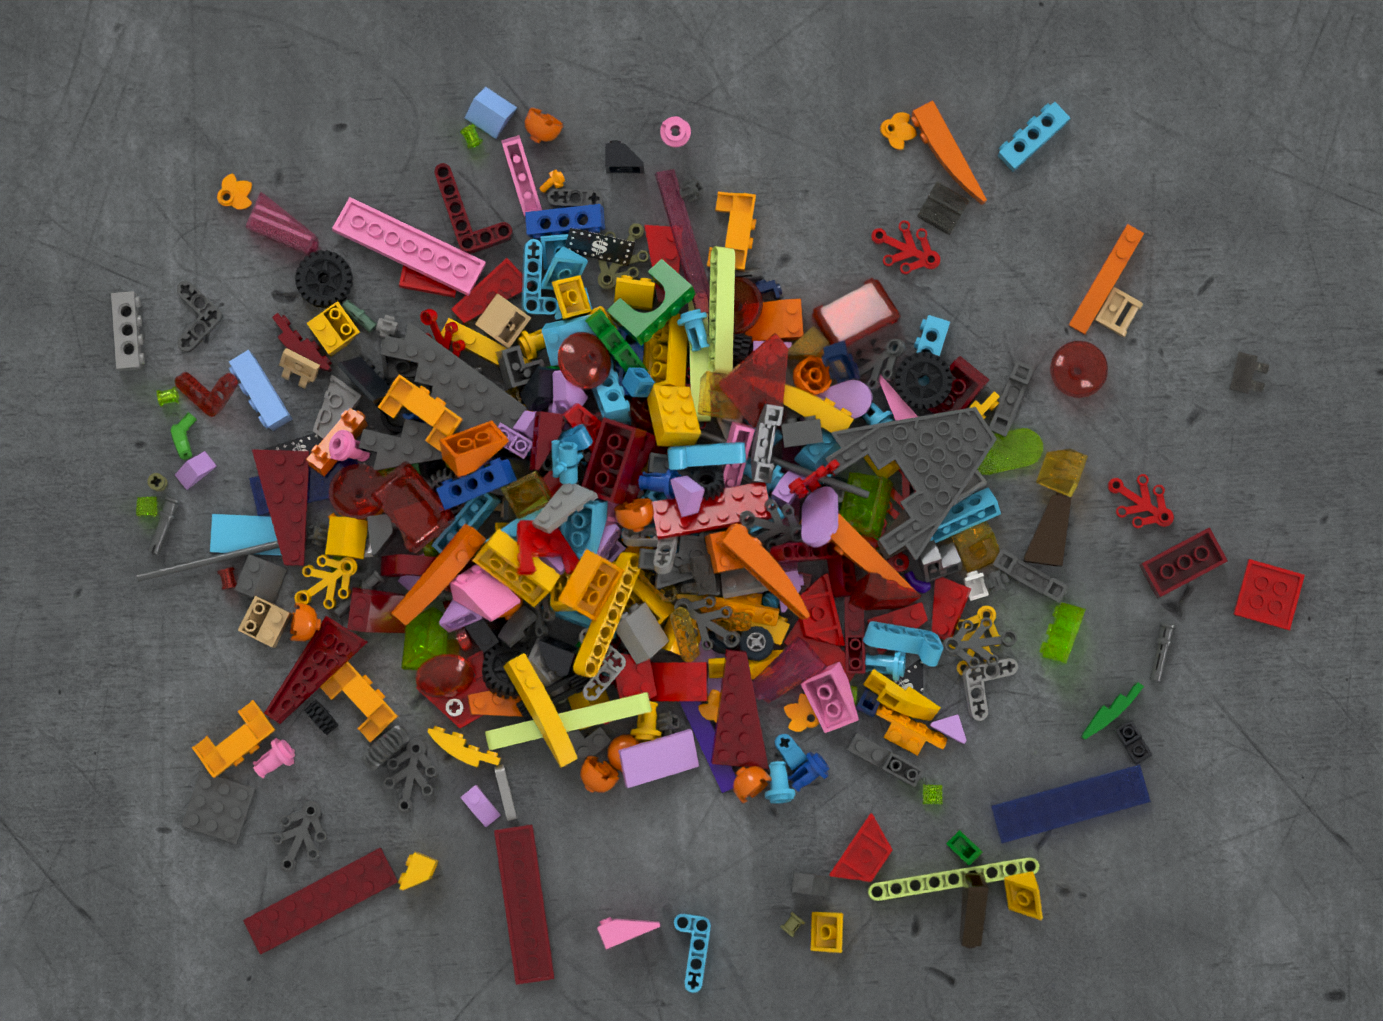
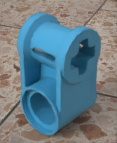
M583 424L562 432L557 439L559 445L563 442L575 443L577 451L586 449L593 443V439Z
M780 734L776 737L775 746L792 771L808 760L790 735ZM781 738L788 739L787 747L779 745Z

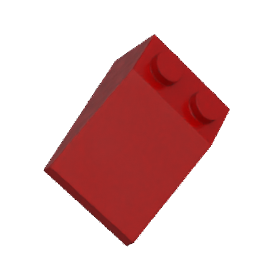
M708 662L651 663L657 695L652 697L650 701H708Z

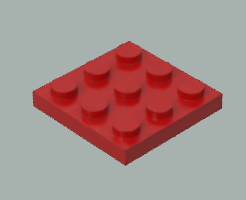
M1248 559L1233 615L1289 631L1305 575Z

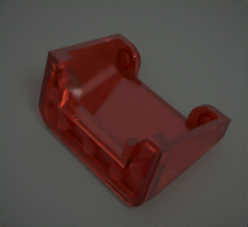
M871 278L863 283V287L825 307L822 304L813 309L814 313L811 315V318L827 346L845 340L846 346L849 347L871 333L887 327L888 323L892 325L900 321L901 315L878 279L874 280V278Z
M407 461L400 464L365 494L368 504L373 508L381 507L406 536L404 538L405 547L415 554L455 521V516L451 510H444L439 496Z

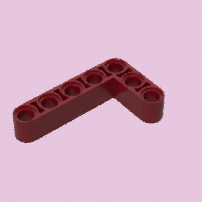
M445 163L438 164L434 170L435 177L460 249L468 254H473L511 240L513 230L510 224L506 222H500L474 232L472 231L450 166ZM441 170H448L449 173L446 177L442 178L438 175ZM453 187L455 191L452 195H446V188ZM459 205L461 209L458 213L451 212V207ZM459 223H466L467 228L465 230L459 231L457 229ZM500 229H509L508 235H499ZM484 234H489L491 240L485 243L481 241V237ZM466 240L473 242V246L469 249L463 247V243Z
M805 542L786 543L773 546L770 549V555L777 563L827 560L833 596L840 598L856 593L854 563L845 555H839L833 549L835 546L831 542H827L819 547L808 546Z
M406 554L382 556L380 576H422L437 557ZM469 560L456 577L476 563Z

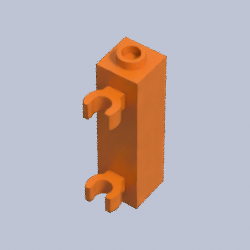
M349 408L348 411L345 410L338 423L320 444H316L311 450L312 453L306 459L309 466L325 477L338 461L330 458L329 443L333 435L340 430H346L351 432L356 440L363 432V429L368 426L365 419L366 416L359 410L354 411L352 408Z

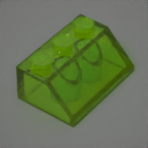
M850 472L847 484L867 490L870 494L868 499L845 491L840 515L860 535L880 538L893 483L883 476Z
M1063 602L1059 606H1055L1052 616L1055 617L1052 624L1049 623L1045 633L1048 635L1047 640L1042 642L1039 652L1042 653L1041 658L1059 665L1067 663L1086 609Z
M433 606L416 616L406 625L401 666L404 670L432 671L445 663L448 632L439 623L443 613Z

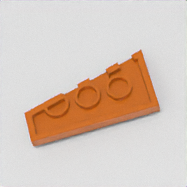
M491 691L467 695L471 715L523 717L516 703L522 700L520 696H517V699H512V696H509V699H505L504 695L498 697L496 692L493 694Z

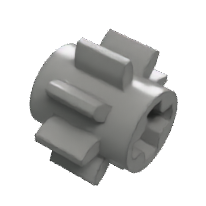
M385 315L384 319L379 318L376 332H380V337L385 338L386 336L396 335L398 322H394L395 318L393 316Z

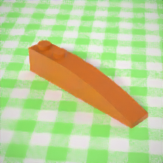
M932 100L913 110L911 121L915 128L918 127L920 129L922 142L928 144L939 163L970 196L981 205L985 204L987 199L934 101Z
M1129 224L1126 225L1070 321V327L1084 335L1086 334L1144 235L1143 232Z
M838 513L837 531L835 534L832 533L830 535L831 539L828 541V543L831 542L835 546L833 549L839 555H845L854 564L873 577L914 595L916 591Z
M737 523L730 525L716 543L801 620L808 619L810 615L799 593L780 565L761 546V541L756 537H751L743 525Z
M464 524L391 614L406 626L446 588L486 541V538L473 527Z

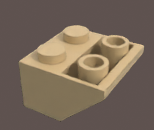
M497 293L475 325L505 347L510 348L531 317Z
M255 596L238 631L272 648H276L293 613Z

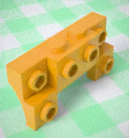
M718 191L715 211L730 213L725 247L735 250V270L745 271L748 249H752L753 244L750 232L751 230L755 231L756 219H753L756 195ZM713 247L709 248L707 267H710L711 251Z
M399 374L378 408L394 419L402 407H405L433 427L425 441L441 452L439 439L453 435L463 419L446 408V402L439 397L434 399L429 396L430 391L425 387L420 386L418 388Z
M347 661L320 688L331 700L342 691L345 692L368 718L357 729L371 743L399 716L384 700L386 696L379 689L375 690L371 686L373 682L366 674L362 676Z
M254 700L238 711L246 724L224 741L215 746L212 740L206 736L192 747L213 778H216L232 765L238 766L245 760L243 757L246 754L256 752L260 748L259 744L276 731Z

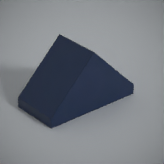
M866 687L856 705V710L873 718L880 704L876 700L879 695Z

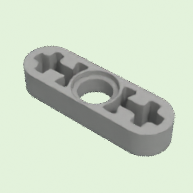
M503 764L494 767L507 821L517 819V814Z

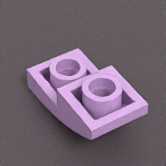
M500 422L498 428L509 441L504 448L524 459L532 447V441Z

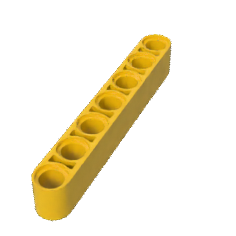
M622 552L618 556L615 565L624 571L596 621H591L573 665V670L577 675L586 677L597 675L641 570L638 568L639 554Z

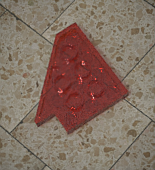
M776 333L770 336L717 383L753 428H756L765 404L783 407L788 347Z

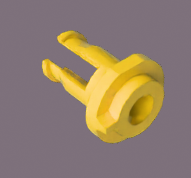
M542 329L530 334L523 330L519 334L520 337L517 338L521 352L527 357L528 361L537 358V351L546 347Z
M650 702L651 712L638 715L637 729L631 730V736H635V740L644 743L661 738L662 732L656 730V707H658L656 702Z

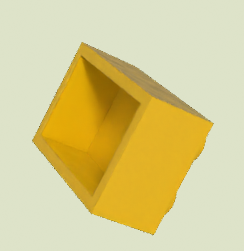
M654 385L647 398L657 446L695 445L701 431L690 387Z

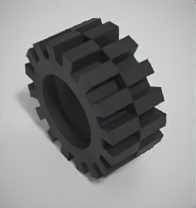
M737 333L733 345V367L746 370L752 336Z
M708 465V467L702 466V468L697 466L696 471L694 469L691 471L689 478L705 489L703 494L705 501H709V497L713 500L715 495L719 497L721 496L720 492H724V474L717 466L713 468L712 465ZM705 480L714 481L713 483L707 485L701 484V482Z
M314 700L304 709L316 726L326 735L339 726L318 700Z

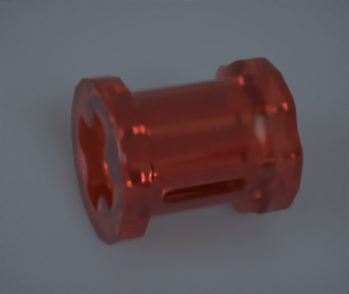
M234 567L217 571L223 584L222 590L236 587L237 583L233 573Z

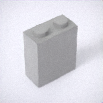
M646 602L639 605L634 603L627 608L628 612L622 613L616 628L617 634L636 664L650 659L669 642L668 637Z

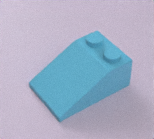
M591 315L546 323L544 325L542 333L551 366L570 363L607 351L585 322Z
M602 499L590 500L583 505L584 508L579 512L576 510L568 516L567 521L561 524L562 535L579 559H581L586 549L597 554L607 521L608 501Z

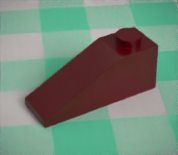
M535 412L530 470L540 469L552 449V441L559 438L561 430L564 429L565 425L563 414Z

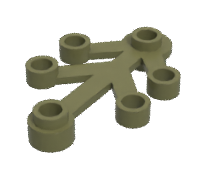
M635 223L629 227L627 241L635 242V240L642 238L644 229L640 224ZM634 228H639L640 232L638 234H634L632 230ZM608 231L605 233V236L611 234L616 238L614 232ZM642 250L638 254L632 255L629 264L645 263L649 258L648 253ZM642 253L647 256L644 260L639 258V255ZM598 260L601 273L598 276V284L603 289L613 288L616 285L617 277L621 278V275L631 276V270H636L637 272L635 276H631L633 279L639 276V270L636 267H630L626 272L616 273L619 267L625 265L612 263L608 270L606 261ZM606 276L611 278V281L608 283L603 280Z

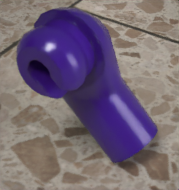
M913 571L904 575L907 583L916 592L926 593L931 589L930 582L926 583V581L917 580Z

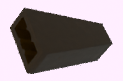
M1056 492V495L1050 497L1023 556V562L1055 567L1063 565L1072 497H1067L1066 493Z
M980 873L963 874L959 939L961 945L966 948H975L982 945L988 885L984 875Z

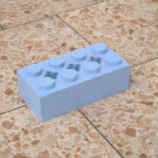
M249 350L229 361L231 365L229 367L230 372L234 378L241 381L238 384L246 396H250L251 399L248 401L252 408L261 414L258 418L266 429L270 428L274 431L293 420L257 359Z

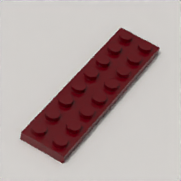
M533 824L494 830L516 985L555 979Z
M380 847L244 919L243 922L261 955L398 883V879Z

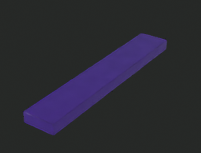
M679 701L721 792L724 793L733 789V782L736 776L732 767L711 763L715 731L710 720L705 719L699 711L698 706L702 704L701 701Z

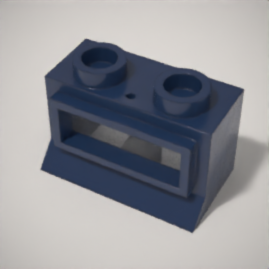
M845 340L823 347L824 356H822V361L825 367L829 366L828 371L831 379H836L837 383L853 378L860 380L857 362L854 363L852 354H848Z

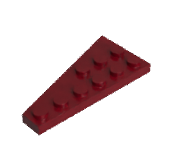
M252 449L284 565L305 566L309 464L306 459L310 452Z
M325 616L320 624V630H316L264 714L281 724L368 642L352 631L347 630V628L330 617Z
M726 649L711 763L740 767L758 766L762 769H769L747 652Z

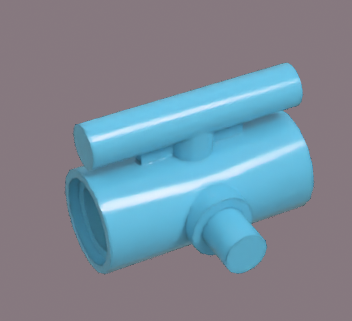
M553 440L552 476L554 478L559 477L562 484H575L578 481V464L583 459V454L581 452L577 453V445L573 442H563L559 445L558 440Z

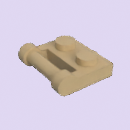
M1113 287L1095 321L1114 331L1119 336L1125 337L1127 328L1138 309L1142 308L1143 303ZM1129 303L1132 306L1119 327L1115 323L1125 305Z

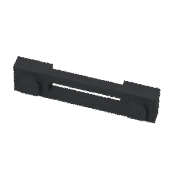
M573 672L545 687V690L549 694L568 683L572 684L573 687L551 698L553 705L573 694L583 691L591 678L577 675ZM521 700L516 703L525 721L532 719L524 702Z

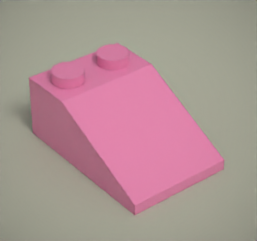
M477 564L450 582L454 601L491 622L520 603V599L508 587Z
M840 662L807 674L800 681L824 733L859 720L850 684Z
M609 917L600 921L601 925L597 928L605 948L608 949L656 929L661 924L659 921L617 918L612 920Z

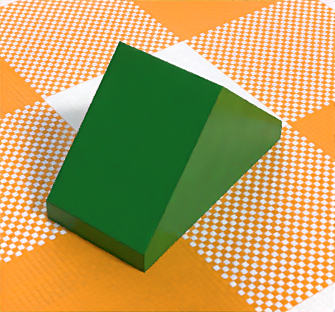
M960 830L946 843L967 866L983 853Z

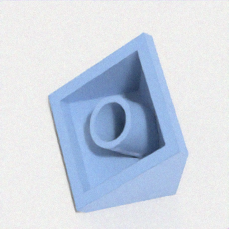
M485 87L473 99L465 119L497 139L517 110V107Z

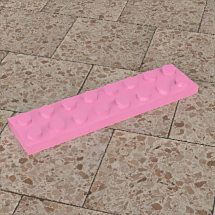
M349 197L332 227L333 232L467 296L471 293L486 265L485 261Z

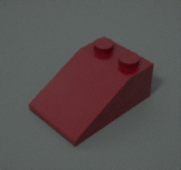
M959 356L949 367L952 374V387L949 395L941 404L928 410L933 414L966 409L990 380Z
M353 587L347 630L405 633L406 626L391 613L406 594Z

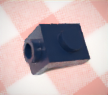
M766 280L758 281L755 283L756 286L752 288L755 297L773 291L775 299L780 300V295L783 294L780 284H776L775 280L768 282Z

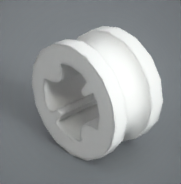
M451 699L447 702L446 711L451 716H458L463 712L464 706L460 700ZM454 702L460 705V710H456V713H452L453 710L449 709L450 705H453Z

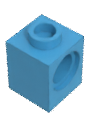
M628 368L622 381L623 386L632 397H648L655 383L645 368Z

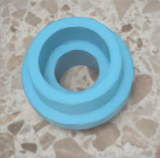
M769 592L762 598L763 606L778 609L779 599Z

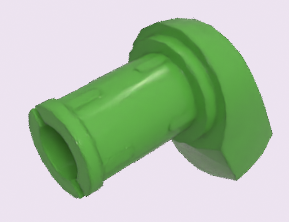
M189 412L177 425L175 424L171 427L172 440L182 460L192 457L186 432L197 419Z

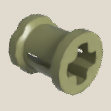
M159 473L151 474L147 480L148 486L157 492L164 491L168 485L167 479ZM156 478L162 481L158 487L154 484Z
M791 912L790 918L780 928L791 937H794V933L805 922L795 913Z

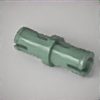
M349 299L342 305V308L353 318V321L355 323L358 322L369 333L377 326V323L369 318L363 309L360 310Z

